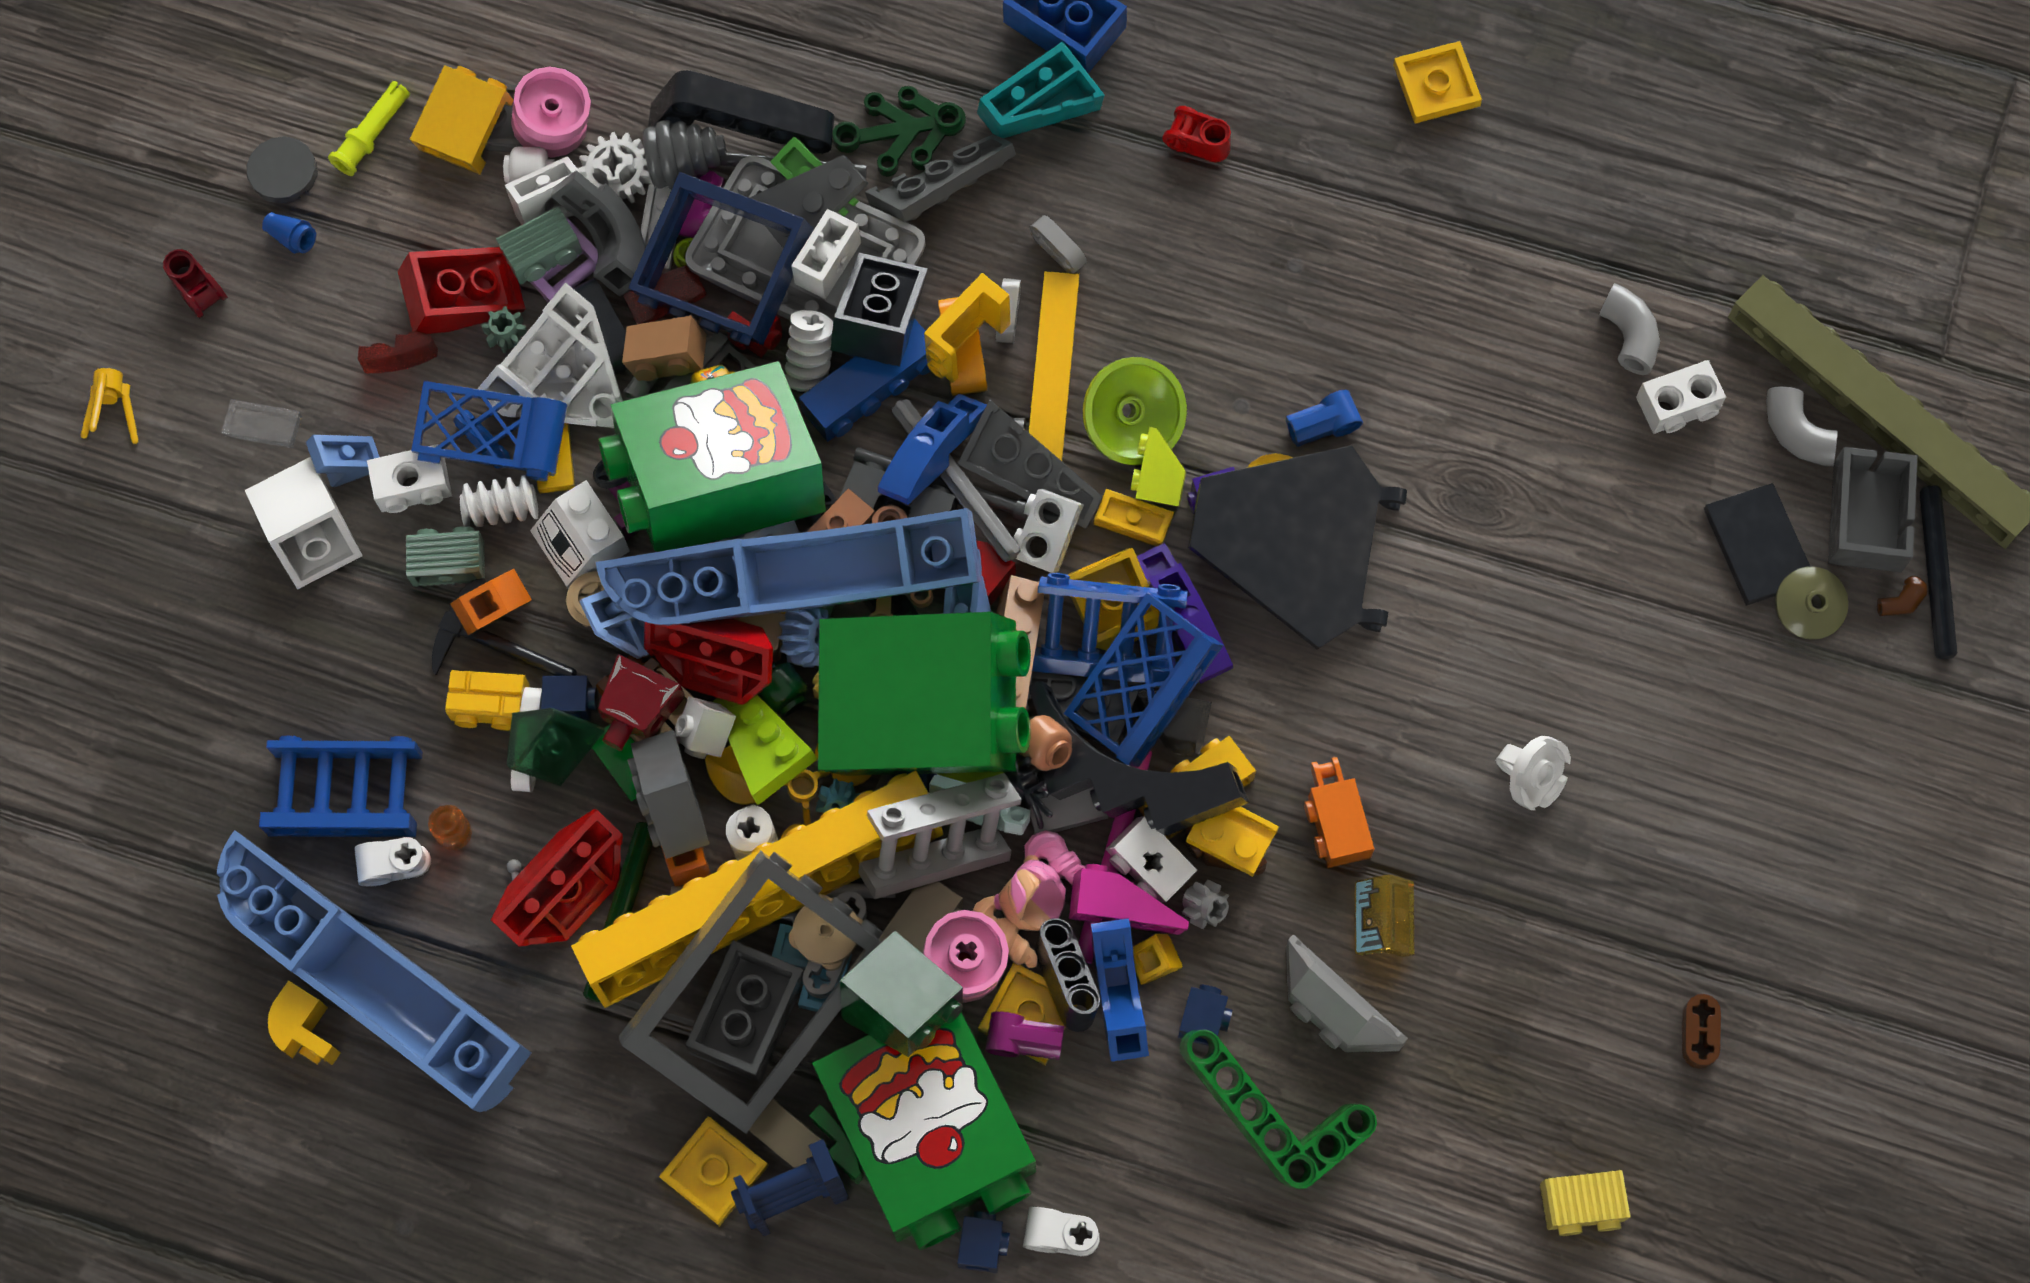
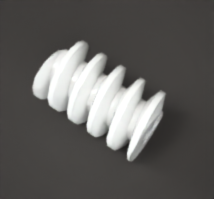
M800 310L792 313L790 317L792 325L789 328V335L791 337L787 343L789 350L786 354L788 362L785 365L787 373L785 377L790 388L800 392H807L829 376L833 321L820 312Z
M525 475L521 476L520 484L517 487L511 477L507 478L505 488L502 489L497 479L492 480L491 490L488 491L482 481L478 482L477 490L474 493L468 483L463 485L462 494H460V511L463 526L469 527L470 520L472 519L476 527H483L485 516L490 525H497L499 514L505 523L512 522L514 513L519 521H525L528 510L534 519H538L536 492L533 484L530 485Z
M756 805L737 810L730 816L726 824V836L738 861L750 855L757 846L767 842L774 843L778 841L770 815L763 808Z

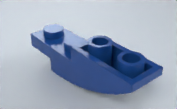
M958 394L948 404L938 401L916 424L896 452L878 485V492L909 505L949 467V454L975 430L987 404L962 394Z

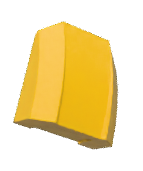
M1133 548L1123 550L1067 574L1070 576L1069 579L1149 587ZM1070 596L1084 624L1086 598ZM1101 600L1096 648L1108 650L1119 634L1123 602ZM1152 605L1143 616L1145 631L1155 629L1158 626L1159 610ZM1139 637L1134 638V642L1139 640Z

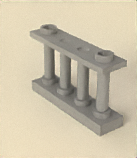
M1003 773L867 810V817L882 843L880 856L860 862L858 873L873 899H878L1010 861L1011 849L997 830L1000 810L1020 805L1022 799L1006 774ZM984 815L981 829L964 833L966 819ZM950 824L948 838L930 843L933 828ZM916 833L913 848L896 852L898 838Z

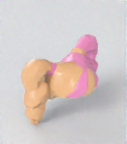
M1048 830L1041 831L1030 837L1024 845L1025 859L1023 864L1005 884L1001 892L995 896L983 898L973 908V911L983 913L998 924L1005 934L1010 959L1015 964H1025L1028 968L1037 967L1038 957L1036 952L1030 947L1029 942L1022 938L1018 931L1020 929L1039 931L1045 921L1059 918L1065 905L1066 888L1061 879H1066L1073 885L1074 874L1081 868L1086 867L1081 864V860L1074 851H1068L1065 840L1058 833ZM1040 859H1045V860H1047V861H1048V865L1045 864V863L1042 862V861H1039V860H1040ZM1001 910L1005 917L997 918L994 916V912Z

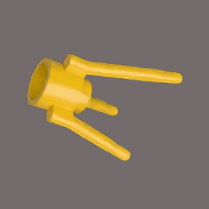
M100 368L94 371L90 399L81 431L83 439L88 437L89 430L91 432L96 431L102 404H115L118 398H122L131 442L133 444L138 443L137 429L130 401V385L123 383V374L120 371L112 368Z

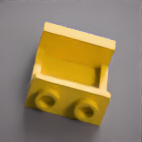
M444 65L414 128L410 141L422 152L481 175L486 164L481 154L504 105L511 107L514 100L507 92V86L492 78H488L487 82L478 79L473 71L462 66H457V69H453Z
M981 273L924 332L928 368L941 379L946 377L952 383L958 379L956 351L984 322L988 323L1000 334L1011 325L1009 294L985 274Z

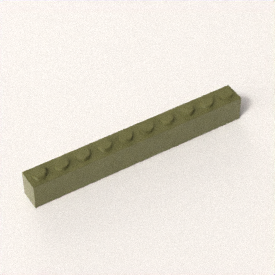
M1762 275L1735 302L1728 316L1732 322L1885 450L1892 453L1918 455L1917 476L1927 485L1939 486L1942 489V497L2000 546L2006 549L2030 524L2029 491L2018 487L2009 479L2007 473L2002 468L1992 465L1983 458L1973 444L1960 439L1952 432L1951 427L1945 421L1936 419L1924 409L1923 404L1916 397L1907 395L1896 386L1893 378L1872 366L1862 352L1849 347L1840 339L1839 334L1834 329L1820 323L1813 317L1812 312L1805 305L1798 304L1791 299L1780 284L1770 281Z

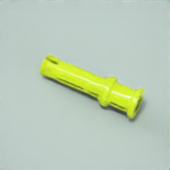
M392 81L358 127L348 130L342 145L336 152L332 151L328 155L330 163L342 173L354 176L357 172L356 166L365 154H371L374 150L373 141L405 100L409 98V91L401 84L398 86V82Z

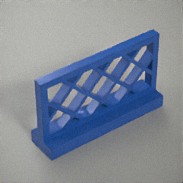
M1147 592L1063 714L1117 755L1116 758L1129 766L1139 767L1224 645L1203 633L1153 594ZM1152 605L1161 612L1163 628L1145 631L1143 616ZM1169 618L1178 625L1170 626ZM1137 626L1138 632L1132 633L1135 627ZM1184 629L1195 637L1186 650L1174 652L1171 631ZM1164 633L1167 654L1149 657L1146 636ZM1139 637L1142 658L1124 661L1122 646L1127 639ZM1116 656L1117 662L1111 663ZM1180 656H1181V658L1179 659V661H1178L1177 664H1176V663H1175V657H1180ZM1168 659L1170 674L1165 681L1153 683L1150 662ZM1143 663L1146 684L1128 687L1125 666ZM1118 667L1121 688L1103 691L1102 675L1106 669ZM1095 687L1096 693H1091V691ZM1160 687L1156 694H1154V688ZM1147 689L1149 704L1144 711L1132 713L1129 692ZM1122 693L1125 715L1107 717L1104 696ZM1097 698L1100 719L1088 721L1077 713L1086 699ZM1139 717L1133 725V718ZM1125 719L1127 736L1119 745L1110 738L1108 722ZM1101 723V730L1094 725Z

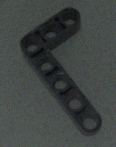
M683 70L675 73L651 102L648 127H656L658 122L669 120L672 124L683 121L690 126L697 120L781 145H786L793 137H796L811 153L824 154L831 151L835 116L830 111L695 71Z

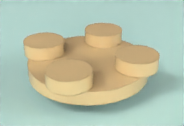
M822 895L830 902L833 900V898H830L826 895ZM806 906L798 912L793 923V929L788 937L793 948L799 950L809 961L821 964L828 971L839 969L843 960L857 946V943ZM854 911L850 914L860 924L863 922L861 918L856 916Z

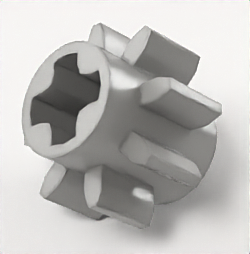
M1207 880L1204 885L1195 882L1193 886L1187 889L1183 896L1184 910L1182 914L1191 918L1190 923L1201 929H1204L1207 923L1216 927L1217 923H1220L1228 913L1229 905L1227 898L1229 895L1220 891L1221 885L1211 880Z

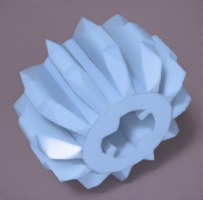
M817 607L787 611L785 614L786 620L779 622L782 634L777 638L782 640L783 643L780 652L786 654L787 662L794 665H802V667L819 666V619H830L828 610Z

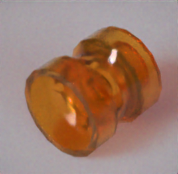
M452 805L440 806L429 817V831L443 848L448 850L461 849L471 839V824L457 807Z

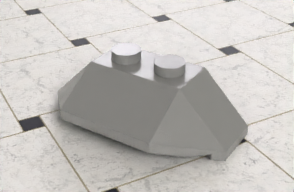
M1294 934L1288 939L1286 945L1288 1001L1293 1004L1290 1007L1292 1012L1303 1022L1308 1023L1311 1021L1321 1030L1319 1036L1333 1049L1340 1047L1344 1052L1400 1051L1408 1038L1307 948Z

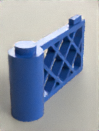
M424 381L411 451L418 454V461L440 464L441 457L518 469L525 471L526 478L547 481L548 476H555L567 404L550 398H530ZM431 391L446 393L454 404L436 416L429 407ZM452 394L464 397L456 401ZM472 398H479L485 402L489 410L471 421L461 406ZM488 400L498 401L499 403L492 407ZM509 403L522 405L520 419L507 427L497 411ZM458 409L468 422V425L450 436L440 420ZM427 412H429L432 419L426 423ZM491 415H494L504 430L486 442L476 426ZM437 423L447 439L436 447L422 446L424 432ZM518 428L516 439L511 432ZM473 429L483 445L472 453L462 452L454 441ZM509 435L516 445L513 460L498 458L491 449V446ZM452 444L456 451L444 448ZM485 450H488L492 456H485L480 454L483 453Z

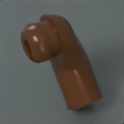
M1918 576L1906 578L1904 580L1906 585L1903 586V590L1898 597L1878 598L1877 611L1879 616L1913 613L1927 595V584Z

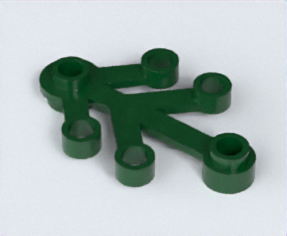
M904 86L898 92L899 105L906 110L917 108L927 115L926 117L915 118L885 101L880 93L872 92L866 95L864 99L867 114L871 116L882 115L894 123L859 129L852 122H841L833 130V142L839 151L851 153L858 149L860 144L897 137L888 151L881 154L877 159L879 173L885 177H890L897 173L899 159L916 136L921 132L931 131L922 146L914 148L911 153L912 165L918 170H925L923 165L932 162V154L945 136L957 135L964 129L966 124L965 112L953 102H944L937 105L918 94L917 89L913 86ZM905 95H912L914 99L906 101L903 97ZM873 101L881 103L878 107L869 106ZM946 118L955 120L953 123H943ZM844 138L853 139L850 143L841 142ZM919 155L928 157L925 161L916 160V157ZM886 161H890L893 163V166L890 168H885L882 166V164Z

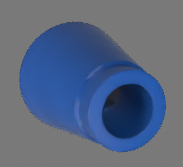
M273 212L267 214L263 220V231L267 232L292 253H306L315 243L316 231L308 221Z

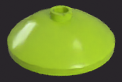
M1122 358L1105 366L1091 381L1083 402V420L1091 442L1104 456L1121 464L1142 465L1144 456L1138 455V447L1141 434H1148L1149 427L1157 428L1172 449L1180 439L1186 423L1187 404L1181 384L1168 368L1148 358ZM1126 404L1131 407V413L1127 417L1122 412Z

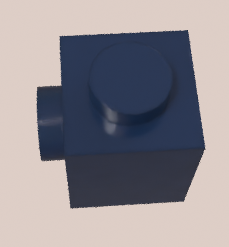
M543 676L541 712L547 722H558L559 725L566 727L579 726L580 722H591V710H597L598 692L597 688H592L587 676Z
M1201 984L1199 989L1191 987L1178 1038L1182 1039L1186 1033L1193 1030H1209L1217 1036L1219 1030L1227 1032L1233 1011L1226 1008L1228 997L1221 995L1222 991L1210 985ZM1201 1036L1193 1041L1208 1046L1206 1039Z
M974 1211L973 1217L964 1216L957 1262L958 1268L997 1273L999 1256H1007L1010 1233L1003 1232V1221H997L996 1214L990 1215L988 1212Z

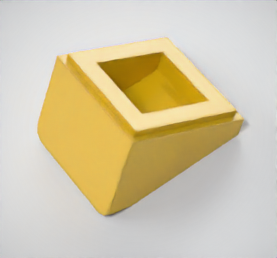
M1155 934L1133 946L1135 971L1141 985L1183 967L1168 934Z

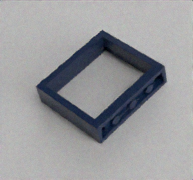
M679 172L628 289L639 297L638 303L648 308L657 310L658 305L669 309L668 314L674 318L691 315L694 319L700 321L699 325L701 328L718 334L721 329L731 333L729 337L743 345L749 346L751 341L763 345L792 281L793 272L791 265L814 228L802 217ZM694 199L789 234L750 326L654 290Z

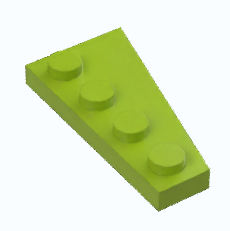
M758 695L744 705L720 698L713 700L714 703L721 704L736 716L728 740L751 796L757 805L761 804L818 760L813 750Z

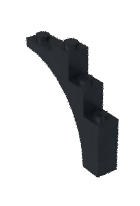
M1042 681L1029 686L1031 698L1027 699V703L1032 716H1049L1066 728L1072 736V753L1069 760L1060 768L1049 771L1041 770V772L1037 773L1039 783L1044 781L1042 790L1048 791L1049 795L1058 800L1094 787L1093 790H1090V795L1095 808L1098 811L1102 810L1104 814L1111 818L1148 805V807L1143 809L1148 825L1151 829L1156 828V831L1165 836L1249 803L1237 768L1229 762L1202 770L1168 773L1141 770L1114 761L1098 752L1079 735L1065 714H1063L1050 686Z

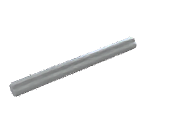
M908 399L899 400L895 403L896 405L893 407L892 413L909 435L916 424L922 419V416ZM949 454V467L939 476L953 495L956 496L962 507L972 511L974 523L1000 558L1005 562L1013 561L1021 552L1020 546Z

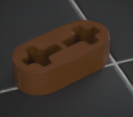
M1707 994L1693 996L1684 1006L1682 1019L1683 1058L1691 1067L1702 1069L1712 1065L1719 1057L1721 1040L1720 1005L1715 998ZM1700 1003L1704 1004L1706 1011H1711V1015L1705 1018L1703 1027H1700L1699 1015L1692 1012ZM1699 1035H1703L1704 1048L1710 1049L1711 1052L1705 1055L1703 1060L1699 1059L1698 1052L1692 1051L1691 1048L1698 1044Z

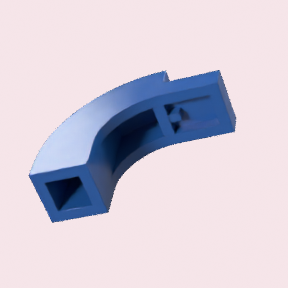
M1129 918L1091 924L1096 978L1110 1060L1113 1062L1149 1056L1146 1025L1136 978Z

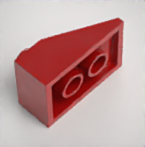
M499 247L409 252L398 270L413 335L446 333L488 322L490 318L488 312L492 311L495 313L502 310L504 306H507L508 311L512 315L517 312L522 313L526 309L519 282Z

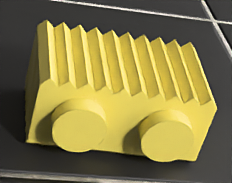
M1622 1170L1548 1178L1540 1183L1547 1229H1558L1559 1236L1583 1233L1582 1226L1597 1225L1599 1232L1621 1229V1222H1625L1630 1218Z

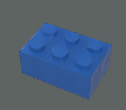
M1004 0L1003 22L1046 51L1051 50L1063 41L1086 72L1089 73L1126 29L1127 6L1118 0Z

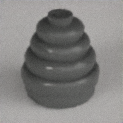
M664 120L658 122L656 127H647L643 131V144L649 175L654 187L658 189L668 186L672 190L679 172L695 178L698 175H706L709 172V168L719 167L721 156H727L724 136H716V132L712 127L701 129V126L698 124L688 126L683 121L672 124L671 121Z

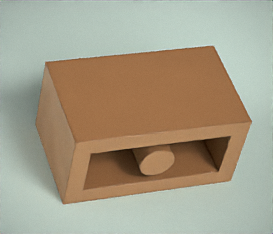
M691 315L627 326L622 363L638 381H652L656 378L673 375L683 376L702 370L707 334Z

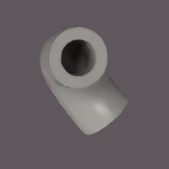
M1614 283L1599 315L1612 321L1623 333L1624 343L1618 356L1620 365L1635 374L1647 375L1655 364L1660 344L1656 318L1641 298L1625 287Z
M1781 386L1768 389L1766 398L1768 424L1780 445L1801 460L1833 467L1838 431L1816 427L1807 420L1803 409V391Z

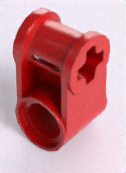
M1176 107L1174 111L1175 119L1170 130L1164 132L1163 142L1173 150L1186 152L1209 162L1216 163L1225 160L1230 154L1231 130L1227 122L1200 113L1191 107ZM1218 138L1222 141L1218 143H1212L1208 140Z

